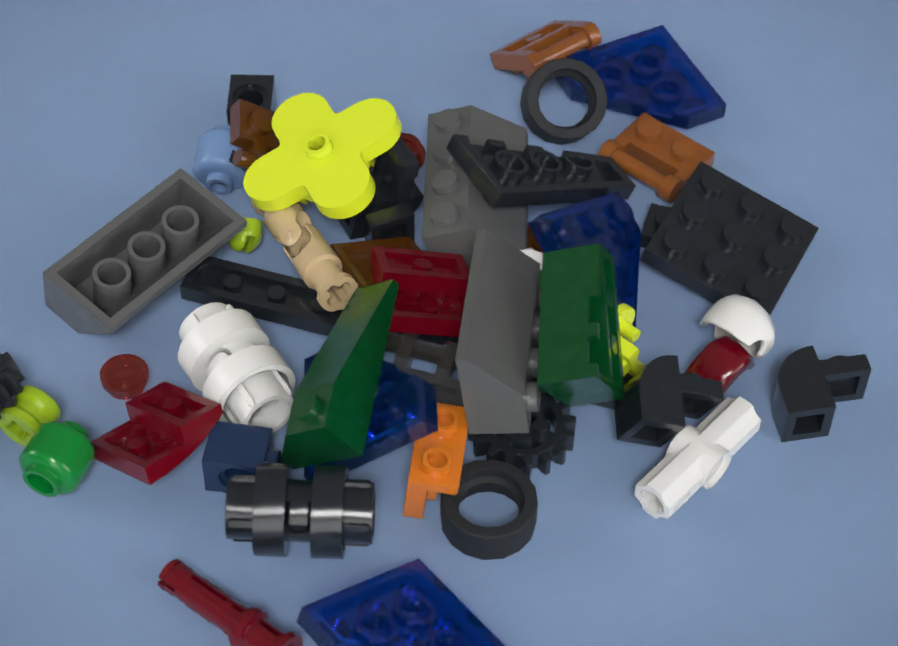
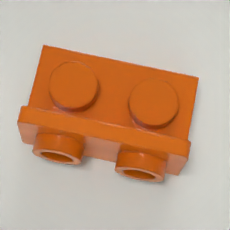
M421 401L403 516L423 519L426 499L436 501L437 492L450 495L458 493L468 432L464 407Z

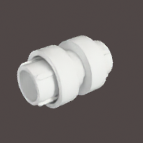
M219 302L205 304L191 312L185 318L179 330L182 343L178 351V361L195 388L203 392V397L221 404L223 414L218 421L272 428V433L283 427L289 421L294 400L292 394L295 388V375L280 353L270 346L267 335L252 314L243 309H234L230 304L225 305Z

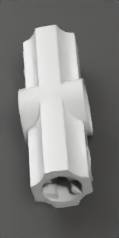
M740 396L738 398L727 397L696 428L692 425H687L670 443L665 457L635 486L634 495L640 501L643 510L655 519L659 517L669 519L701 486L706 490L714 486L727 470L732 456L760 428L761 419L756 414L753 405Z

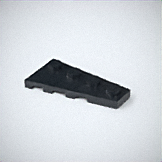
M453 134L446 147L482 192L485 200L494 208L629 199L636 187L612 157L563 150L561 156L557 157L551 152L544 150L543 147L527 145L522 152L506 149L507 146L504 141L487 139L484 146L469 144L468 136Z

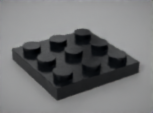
M700 161L645 248L640 260L714 303L726 296L737 294L755 300L770 316L819 227Z

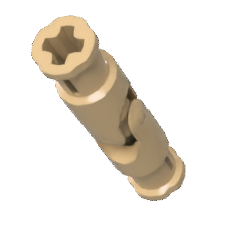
M251 201V206L257 214L264 216L265 226L273 238L285 245L283 250L305 284L317 291V301L322 308L329 312L343 310L354 291L358 288V284L350 274L342 271L341 260L319 230L312 225L310 217L297 202L283 210L268 212L258 209Z

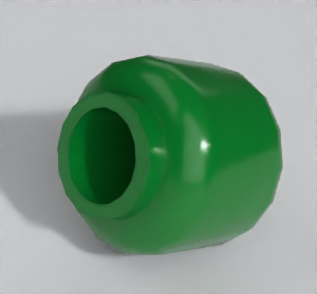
M50 421L43 423L38 427L19 457L23 480L32 490L46 497L73 493L94 462L95 451L88 439V433L79 424L72 421H64L63 423Z

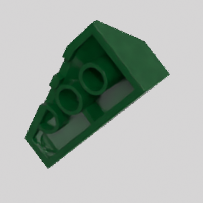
M394 279L358 288L354 291L299 384L291 407L281 463L291 464L292 470L363 456L399 284Z

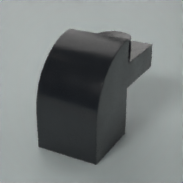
M401 136L392 148L377 157L373 171H369L376 187L370 204L363 211L352 217L338 219L350 239L365 237V215L405 202L409 204L414 213L423 200L424 195L414 182L418 175L420 164Z
M812 345L796 350L784 360L779 369L771 404L772 417L781 442L829 435L836 409L835 403L863 399L871 372V366L866 354L853 356L839 355L829 359L818 360Z
M665 355L655 358L624 384L625 399L615 400L614 414L617 440L661 447L686 427L685 417L699 419L724 399L722 381L702 378L697 373L680 374L678 356Z

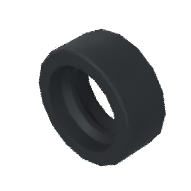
M561 58L549 61L530 76L522 89L520 107L523 120L533 134L545 142L563 145L577 142L597 128L605 116L608 99L605 85L593 68L583 61ZM560 76L572 78L580 83L587 93V113L580 122L573 126L562 127L554 125L540 111L538 101L540 90L552 78Z
M490 459L475 460L463 465L458 493L456 495L441 493L440 515L442 531L453 547L470 557L481 560L503 559L515 554L531 540L536 526L538 509L536 487L526 473L510 463ZM494 492L505 495L514 501L518 506L519 513L510 523L500 527L486 528L472 524L463 518L459 513V505L465 498L476 493Z

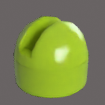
M243 217L247 220V227L227 243L236 252L243 250L244 253H251L261 244L263 222L255 218Z

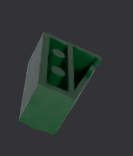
M600 243L544 252L542 270L538 273L541 302L537 386L567 407L625 399L614 257Z

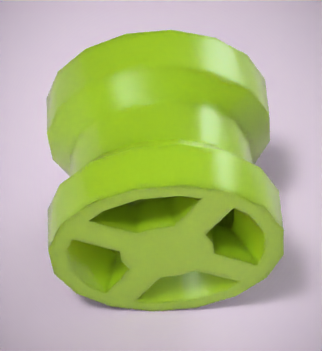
M29 385L22 386L24 388L23 392L15 395L14 400L16 404L13 407L3 408L0 412L2 417L0 419V428L10 439L26 447L41 424L50 421L57 422L61 416L60 408L48 394L41 389Z

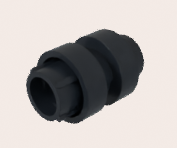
M259 462L255 476L234 475L229 478L225 503L226 538L233 541L252 542L254 556L287 557L290 542H310L311 558L344 559L346 546L373 545L376 485L370 480L349 479L348 466L316 465L313 480L293 479L291 464Z

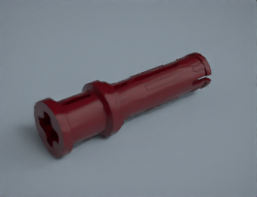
M180 559L170 561L162 569L159 575L161 580L158 581L159 588L176 597L188 608L222 630L223 633L228 635L231 646H302L303 640L300 635L292 631L286 633L268 620L269 616L263 609L257 607L247 608L241 605L223 590L194 572Z

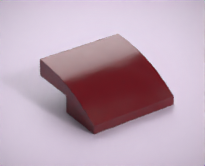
M373 246L371 251L373 284L392 279L399 284L389 332L459 337L470 272L462 254Z
M164 381L125 402L130 420L91 441L95 451V460L151 485L177 467L203 442L223 414L221 404Z

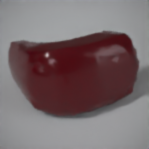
M724 336L710 342L697 355L684 373H697L702 378L722 381L724 394L744 371L752 369L755 363L751 355L741 344L728 336Z

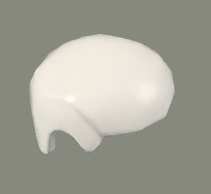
M734 294L721 298L707 311L700 321L703 327L709 323L714 324L715 330L713 335L715 338L730 337L741 344L751 357L763 358L774 345L775 326L771 317L755 300Z

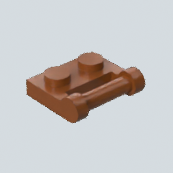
M554 20L490 53V57L495 69L512 70L513 74L524 73L527 78H530L538 68L551 60L566 58L583 48L590 50L600 45L602 36L599 28L593 22Z
M642 113L614 140L608 139L600 148L598 155L612 157L625 173L658 191L659 198L668 203H673L678 198L700 161L709 166L713 165L715 152L650 115Z

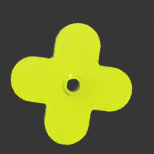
M301 93L292 96L277 108L272 118V129L280 142L279 147L252 163L244 176V189L252 203L263 211H280L298 201L306 205L307 201L314 202L318 210L328 218L345 219L363 211L372 201L376 187L369 168L370 166L374 167L376 157L388 151L398 141L402 131L401 121L393 105L384 99H365L339 113H334L326 99L319 94Z

